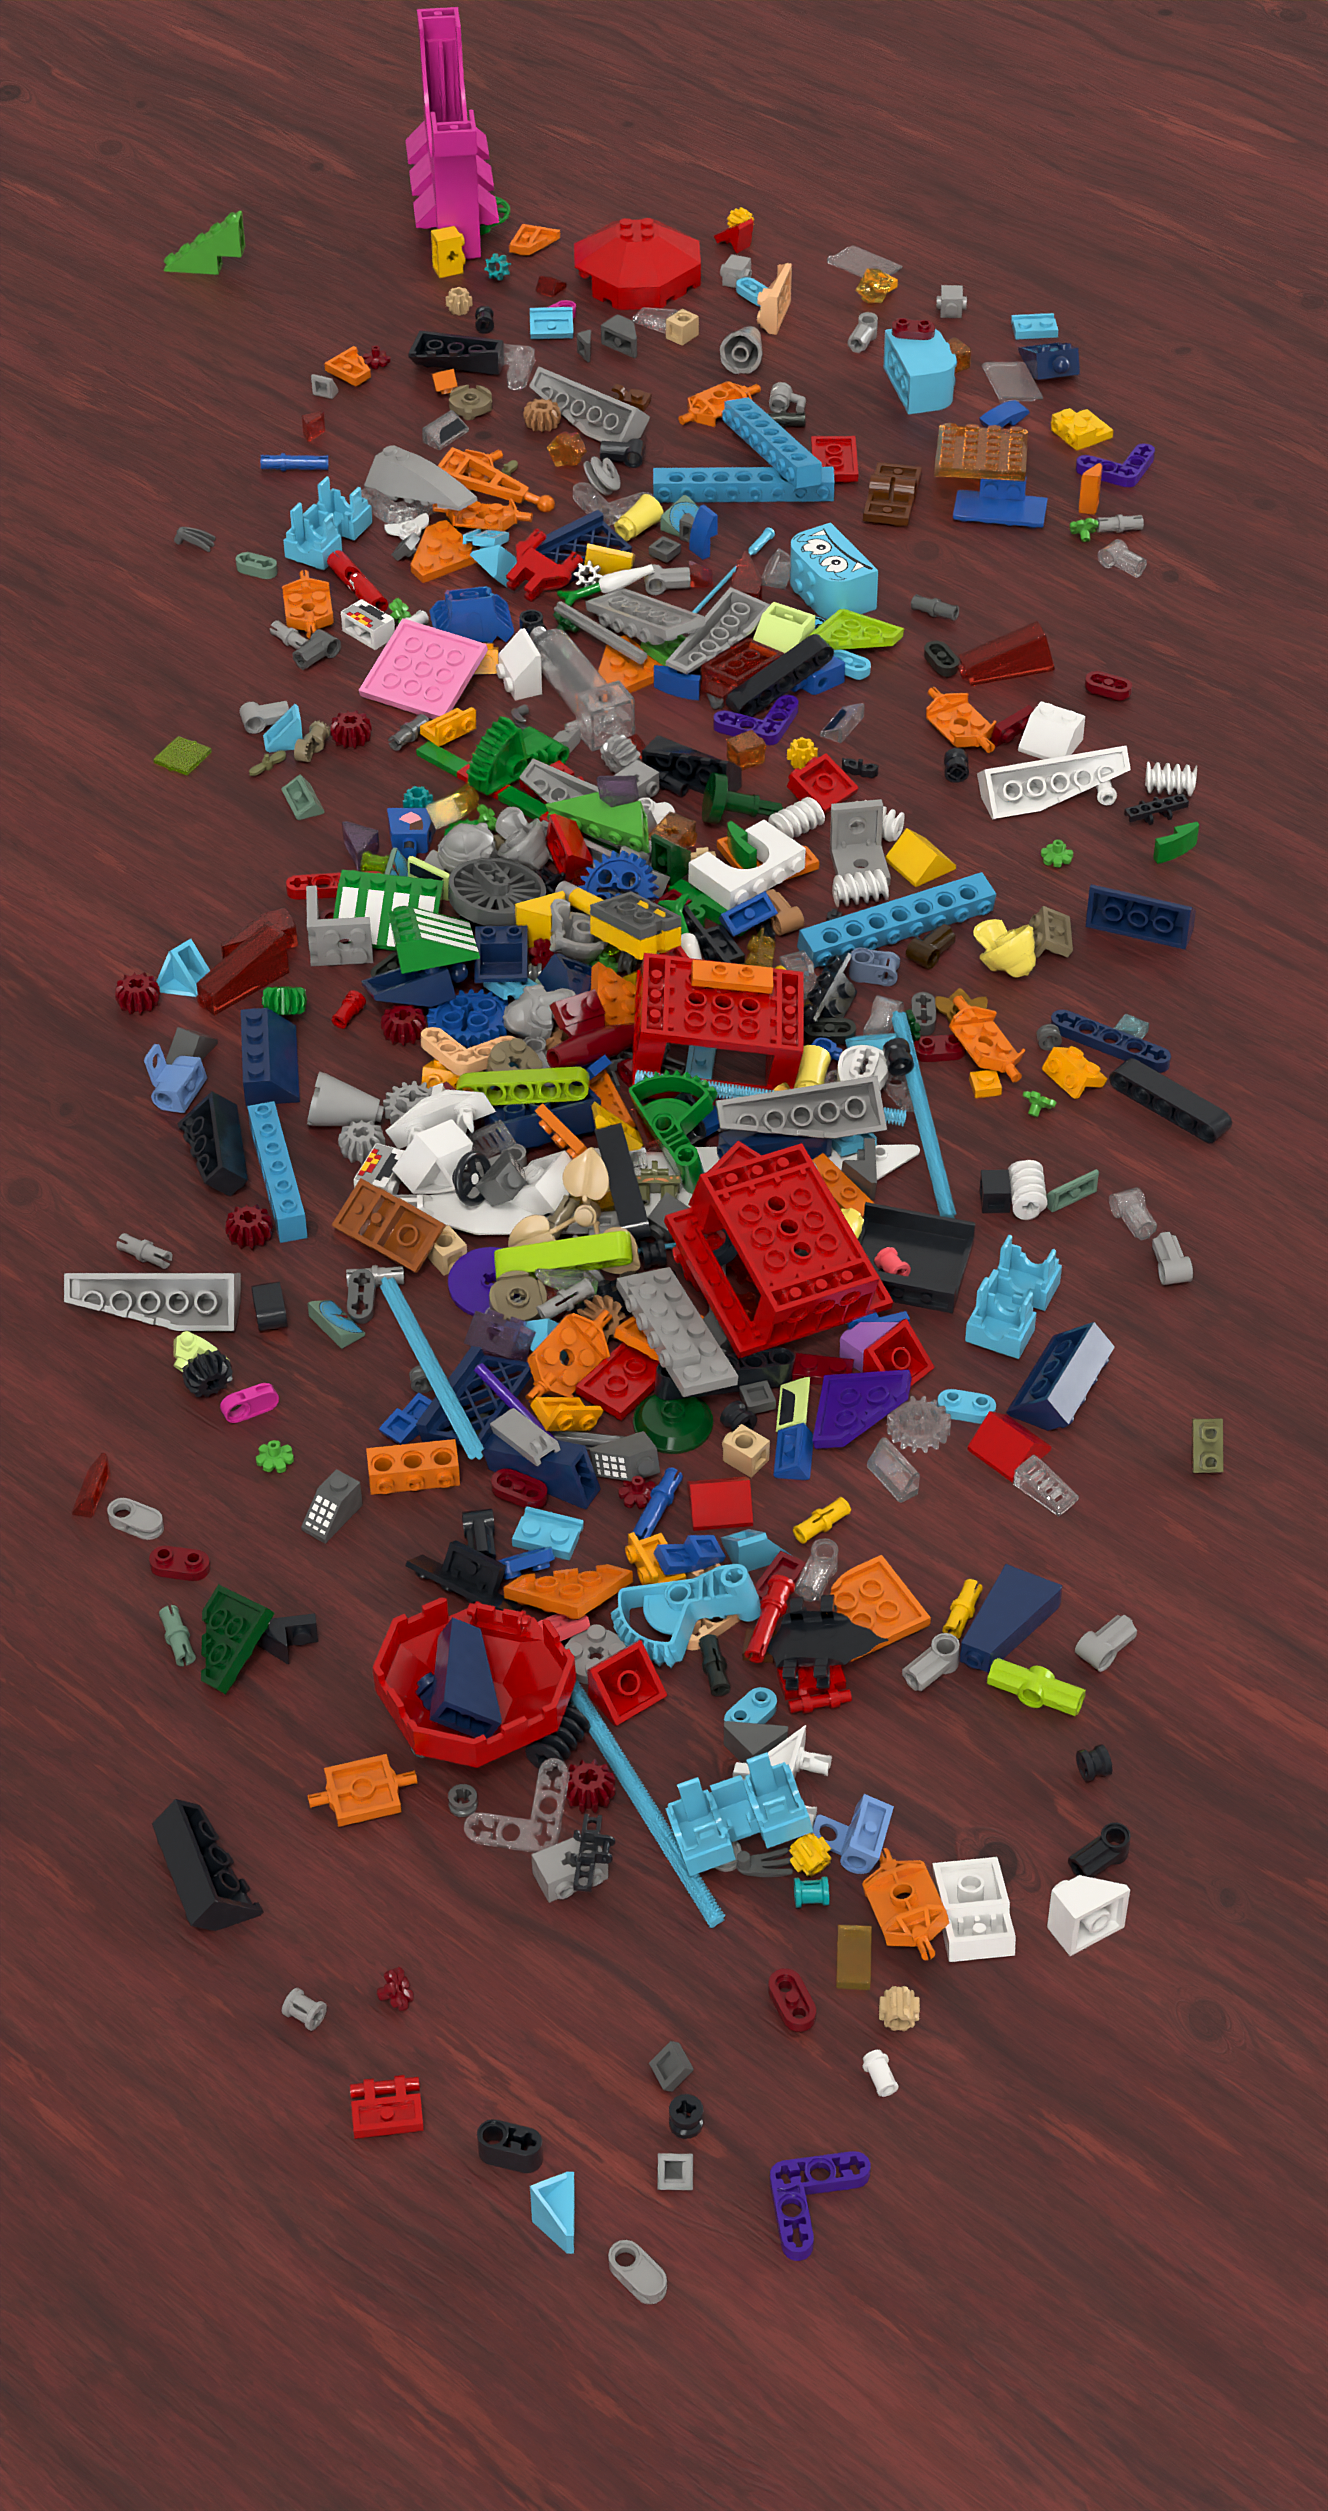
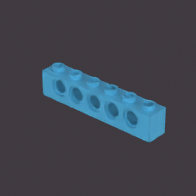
M275 1102L247 1106L250 1131L279 1241L283 1243L307 1238L305 1213Z

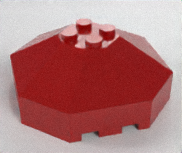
M624 218L613 221L574 243L575 268L579 270V275L584 279L592 276V297L601 302L606 301V299L612 301V307L617 310L661 309L666 306L667 299L672 297L673 300H677L687 294L689 286L692 285L693 288L701 286L699 240L651 218H644L642 220Z
M438 1598L423 1605L422 1612L410 1618H407L405 1614L393 1618L372 1667L375 1691L415 1754L478 1768L558 1731L576 1683V1666L574 1655L569 1648L565 1649L562 1645L560 1635L550 1620L543 1619L542 1630L536 1619L526 1615L525 1611L496 1610L495 1606L481 1604L479 1601H476L475 1604L470 1603L467 1609L449 1616L446 1598ZM452 1617L481 1629L502 1718L501 1725L488 1739H486L484 1734L474 1738L429 1720L430 1710L424 1707L423 1701L415 1693L419 1688L417 1682L423 1676L430 1672L434 1675L438 1636Z

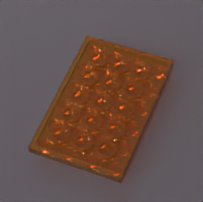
M955 423L939 425L934 476L1025 481L1028 430L1018 426H1013L1010 429H1001L998 425H990L988 428L979 427L976 424H967L966 427L957 426Z

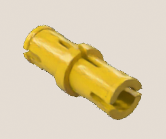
M839 1497L825 1508H818L813 1511L810 1518L793 1527L795 1538L804 1544L821 1531L827 1532L830 1530L832 1524L850 1514L851 1508L844 1498Z
M965 1580L958 1598L955 1601L953 1600L950 1606L951 1613L942 1628L943 1633H948L949 1629H951L949 1634L954 1635L957 1639L961 1637L968 1619L972 1618L975 1613L974 1606L980 1593L983 1591L981 1584L977 1586L976 1590L974 1589L978 1583L976 1580Z

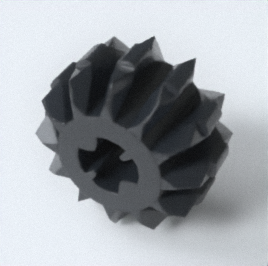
M207 1350L201 1355L197 1353V1357L188 1359V1364L182 1368L183 1382L186 1388L191 1393H194L196 1397L204 1395L207 1398L212 1393L218 1394L220 1389L227 1388V1383L233 1380L232 1365L219 1350L213 1352Z

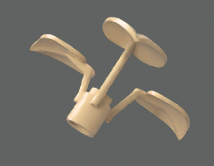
M588 1148L570 1161L563 1172L562 1180L566 1190L573 1196H582V1201L584 1202L576 1209L574 1216L550 1229L549 1221L545 1216H527L518 1222L512 1230L508 1247L555 1241L556 1239L552 1234L575 1222L582 1227L593 1226L594 1233L600 1234V1222L597 1220L601 1216V1209L591 1199L599 1200L604 1197L609 1188V1176L602 1158L594 1148ZM610 1227L604 1233L629 1231L622 1227ZM631 1233L633 1262L628 1265L604 1268L602 1270L609 1273L622 1274L627 1271H636L641 1267L637 1243Z

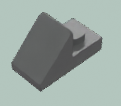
M864 1138L863 1148L857 1150V1160H843L841 1171L870 1199L875 1198L877 1186L875 1138Z

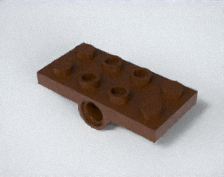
M878 462L875 473L870 478L869 494L863 512V521L908 526L922 475V467Z

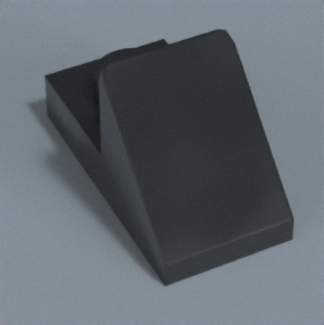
M315 1613L272 1618L269 1627L263 1632L256 1645L289 1664L288 1646L318 1642Z

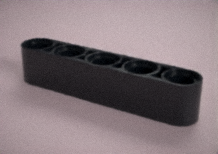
M818 634L807 637L732 690L726 697V705L734 713L750 717L754 716L831 661L834 649Z
M1127 1059L1109 1075L1111 1085L1118 1092L1204 1142H1215L1232 1126L1231 1117L1226 1111L1136 1059Z
M618 1123L595 1129L601 1158L608 1172L609 1188L620 1227L628 1230L635 1240L652 1236L622 1124Z
M770 1348L739 1359L735 1353L725 1354L738 1375L737 1385L686 1397L682 1396L666 1368L658 1364L654 1393L663 1400H677L688 1397L739 1392V1386L765 1380L768 1381L770 1388L781 1387V1385L792 1381L795 1355L786 1348Z

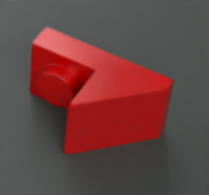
M751 218L714 235L717 243L725 241L728 244L731 242L735 253H739L751 245L754 221Z

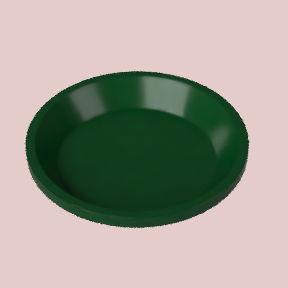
M654 1394L642 1401L637 1407L633 1416V1428L635 1434L644 1431L657 1447V1452L680 1454L692 1451L706 1442L713 1429V1416L708 1405L699 1397L663 1400Z

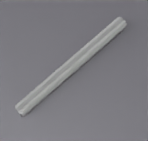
M562 601L557 602V606L554 607V612H558L579 628L638 664H643L645 659H647V653Z

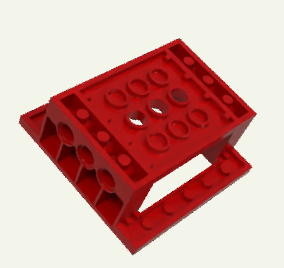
M644 953L641 970H637L635 982L631 1086L635 1084L637 1070H639V1073L641 1070L643 1072L646 1071V1074L649 1071V1075L651 1072L654 1074L656 1071L660 1076L666 1043L766 1054L765 1086L703 1079L707 1080V1082L709 1080L710 1084L711 1081L713 1083L716 1081L717 1084L720 1082V1086L721 1083H727V1086L730 1084V1087L734 1084V1086L737 1085V1088L738 1085H741L744 1088L747 1086V1090L748 1087H751V1089L754 1087V1090L757 1088V1091L761 1088V1090L764 1089V1092L766 1089L772 1092L778 1085L786 1082L790 1089H794L803 1055L804 972L773 968L772 994L691 986L692 960L701 959ZM662 1092L647 1098H674L682 1092ZM691 1095L696 1102L700 1099L694 1095ZM723 1095L721 1099L718 1096V1098H716L715 1101L724 1100Z
M802 1143L700 1174L692 1206L665 1215L664 1223L738 1359L851 1322L875 1312L879 1313L891 1309L894 1303ZM789 1226L795 1230V1233H786L781 1227ZM725 1229L761 1294L753 1321H750L704 1235ZM800 1248L807 1251L808 1255L799 1256L794 1250Z

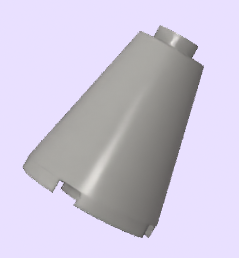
M747 326L724 338L720 346V359L727 370L734 374H748L759 366L763 352L761 335L758 329Z
M319 1072L315 1084L317 1088H315L310 1105L308 1125L349 1126L351 1121L359 1123L361 1119L365 1123L373 1120L374 1125L375 1121L381 1122L384 1106L379 1105V1099L326 1073Z

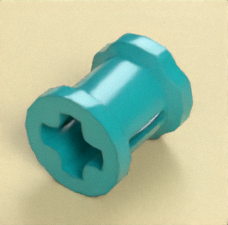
M821 1877V1880L805 1881L794 1878L795 1907L801 1908L802 1904L814 1903L829 1905L828 1878Z

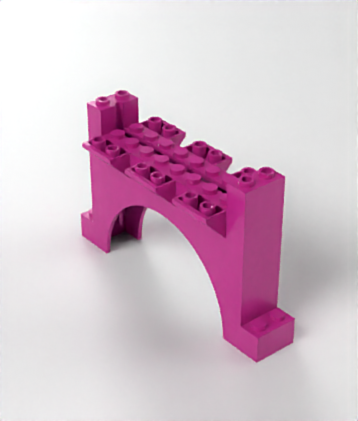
M458 7L417 9L424 121L405 140L408 164L415 165L409 171L412 196H419L413 203L416 228L429 229L437 227V229L455 226L464 237L465 244L462 246V252L465 259L480 258V224L492 225L493 223H499L496 198L488 192L494 191L491 166L484 161L489 159L487 138L476 127L473 110H469V121L467 120L461 25Z

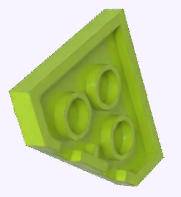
M839 609L809 636L813 634L820 635L834 650L893 646L903 637L904 628L846 609Z

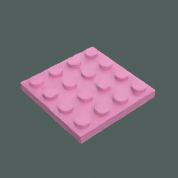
M402 618L359 689L360 696L435 719L452 711L487 653V645Z

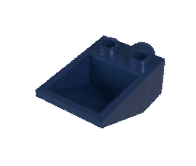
M1057 342L1018 347L1019 353L1032 378L1040 380L1080 375L1079 350L1077 347L1071 346V343Z
M527 925L476 926L475 942L480 959H475V983L528 982Z
M554 954L537 978L544 986L546 992L565 988L574 991L578 995L591 990L592 966L567 958L563 954Z
M460 962L451 964L448 969L445 966H439L402 974L399 967L362 980L361 983L375 1001L434 1007L456 999L452 982H463L468 976V969L465 964Z

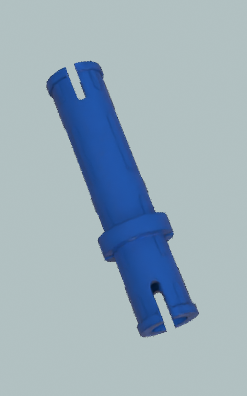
M281 453V455H261V469H281V471H286V469L328 470L329 467L328 455L291 456L286 455V453Z
M667 1468L659 1485L652 1489L650 1493L651 1499L632 1531L638 1536V1540L651 1536L666 1507L670 1506L674 1501V1493L683 1480L681 1472L674 1478L678 1471L677 1469Z

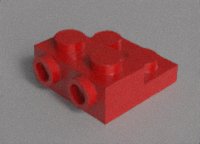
M827 753L819 758L813 757L802 769L796 768L789 775V782L786 786L800 801L806 797L814 799L821 806L824 814L831 810V804L844 802L856 794L859 789Z

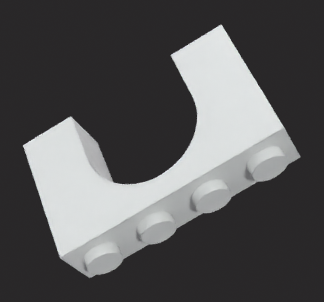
M762 820L745 831L748 833V843L757 849V859L764 864L752 869H737L726 865L711 853L706 852L689 862L688 882L725 909L730 910L805 868L806 848L767 821Z

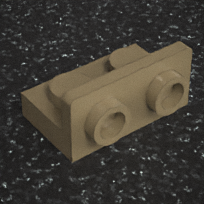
M1042 906L1039 912L1031 917L1029 926L1033 927L1034 953L1036 958H1039L1045 949L1050 950L1052 953L1069 957L1073 951L1070 916Z

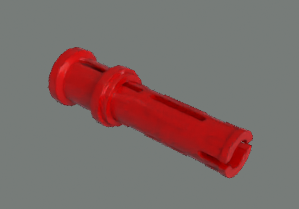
M772 1575L768 1580L769 1589L766 1596L761 1598V1613L744 1653L745 1657L749 1658L751 1662L761 1663L764 1660L777 1621L787 1611L786 1602L789 1595L793 1594L795 1584L786 1576Z

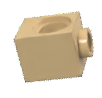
M681 309L666 319V338L683 346L699 335V316Z
M447 1225L427 1257L445 1276L449 1274L454 1263L461 1256L467 1254V1245Z
M742 1424L734 1432H729L722 1442L723 1461L751 1478L769 1461L770 1440Z

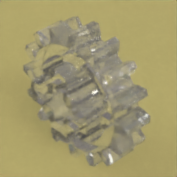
M910 1396V1402L905 1401L887 1415V1434L892 1435L893 1443L901 1441V1449L910 1446L913 1453L917 1451V1448H922L924 1453H927L929 1446L937 1450L939 1442H947V1435H950L951 1415L945 1414V1406L937 1407L936 1399L929 1403L926 1402V1396H922L920 1401H916L914 1396Z

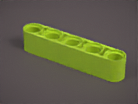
M582 1067L464 1073L458 1078L456 1090L464 1091L463 1088L469 1087L474 1090L473 1092H483L492 1106L579 1101L588 1094L590 1076L586 1069ZM574 1081L581 1082L583 1085L574 1086L571 1083ZM552 1083L555 1085V1087L549 1088L546 1087L544 1084ZM523 1084L526 1085L528 1088L520 1089L517 1087V1085ZM498 1086L501 1090L495 1091L490 1089V1087Z
M615 1231L498 1249L494 1252L496 1281L502 1274L516 1270L530 1273V1277L537 1279L631 1264L633 1262L630 1233L627 1231Z

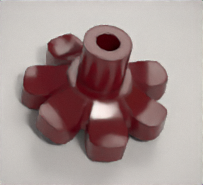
M378 345L371 347L370 354L365 353L363 355L364 363L374 369H378L379 366L384 367L387 363H390V356L386 355V351H380Z
M536 939L534 947L529 948V959L533 966L542 963L543 970L551 956L558 954V952L550 951V940Z
M634 1476L632 1481H623V1487L619 1488L618 1495L624 1499V1506L632 1508L636 1503L638 1508H643L647 1506V1502L649 1503L651 1499L650 1493L655 1488V1483L653 1481L645 1483V1478Z
M401 1967L386 1971L384 1973L386 1984L377 1989L379 2000L390 1999L391 2005L394 2008L398 2007L399 2011L407 2010L408 2002L414 2000L413 1991L407 1989L410 1987L409 1980L406 1976L404 1977V1970Z

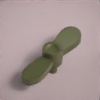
M516 460L509 461L508 464H504L501 472L511 477V473L518 468V462Z
M280 750L270 757L269 754H265L262 763L252 767L249 770V775L255 776L264 770H271L273 764L286 759V752Z

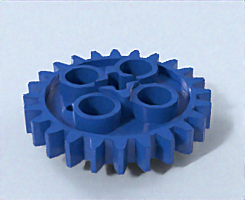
M612 851L611 858L602 854L603 862L594 859L595 868H586L589 876H581V879L586 882L585 885L578 886L603 900L621 895V893L613 895L609 892H598L599 889H607L614 892H621L623 890L626 893L632 891L639 893L640 896L650 901L659 899L658 896L653 894V891L659 889L658 885L652 883L657 879L656 875L650 874L653 868L645 865L646 860L641 857L638 859L636 854L631 853L629 855L625 851H621L620 856L617 852ZM612 874L611 881L606 884V877ZM635 876V883L629 887L630 879Z
M470 989L466 994L459 990V995H456V999L429 1008V1015H427L428 1028L436 1027L442 1029L458 1043L466 1045L467 1049L472 1045H479L496 1039L500 1035L507 1036L503 1015L505 1007L508 1005V1000H502L499 996L494 997L492 991L484 994L483 989L478 993H474V990Z

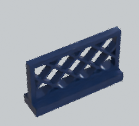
M596 510L547 534L546 540L539 545L536 551L549 559H555V563H557L558 560L565 561L570 555L560 553L564 550L586 552L587 546L578 544L582 541L591 542L590 544H593V542L607 544L606 548H609V544L621 547L620 551L629 553L632 552V547L603 521L604 514ZM602 531L608 535V537L595 536ZM581 556L583 559V563L585 564V557ZM577 567V569L571 574L572 579L569 583L579 579L574 575V573L579 572L580 567Z
M471 1346L448 1378V1381L461 1406L471 1404L472 1408L464 1412L468 1419L474 1416L477 1417V1421L471 1422L474 1430L482 1428L478 1438L483 1446L493 1432L490 1423L505 1414L509 1407L500 1398H494L496 1393L474 1372V1369L480 1363H483L488 1369V1366L499 1368L492 1373L498 1379L504 1377L505 1381L501 1383L516 1398L532 1377L528 1362L484 1355L482 1347ZM517 1371L522 1372L521 1375L511 1379L507 1376ZM485 1385V1389L472 1393L476 1387ZM435 1396L416 1423L422 1442L456 1439V1444L462 1445L454 1430L445 1432L447 1427L451 1426V1423L440 1401ZM490 1396L491 1401L475 1406L474 1402ZM496 1409L492 1415L481 1419L479 1414Z

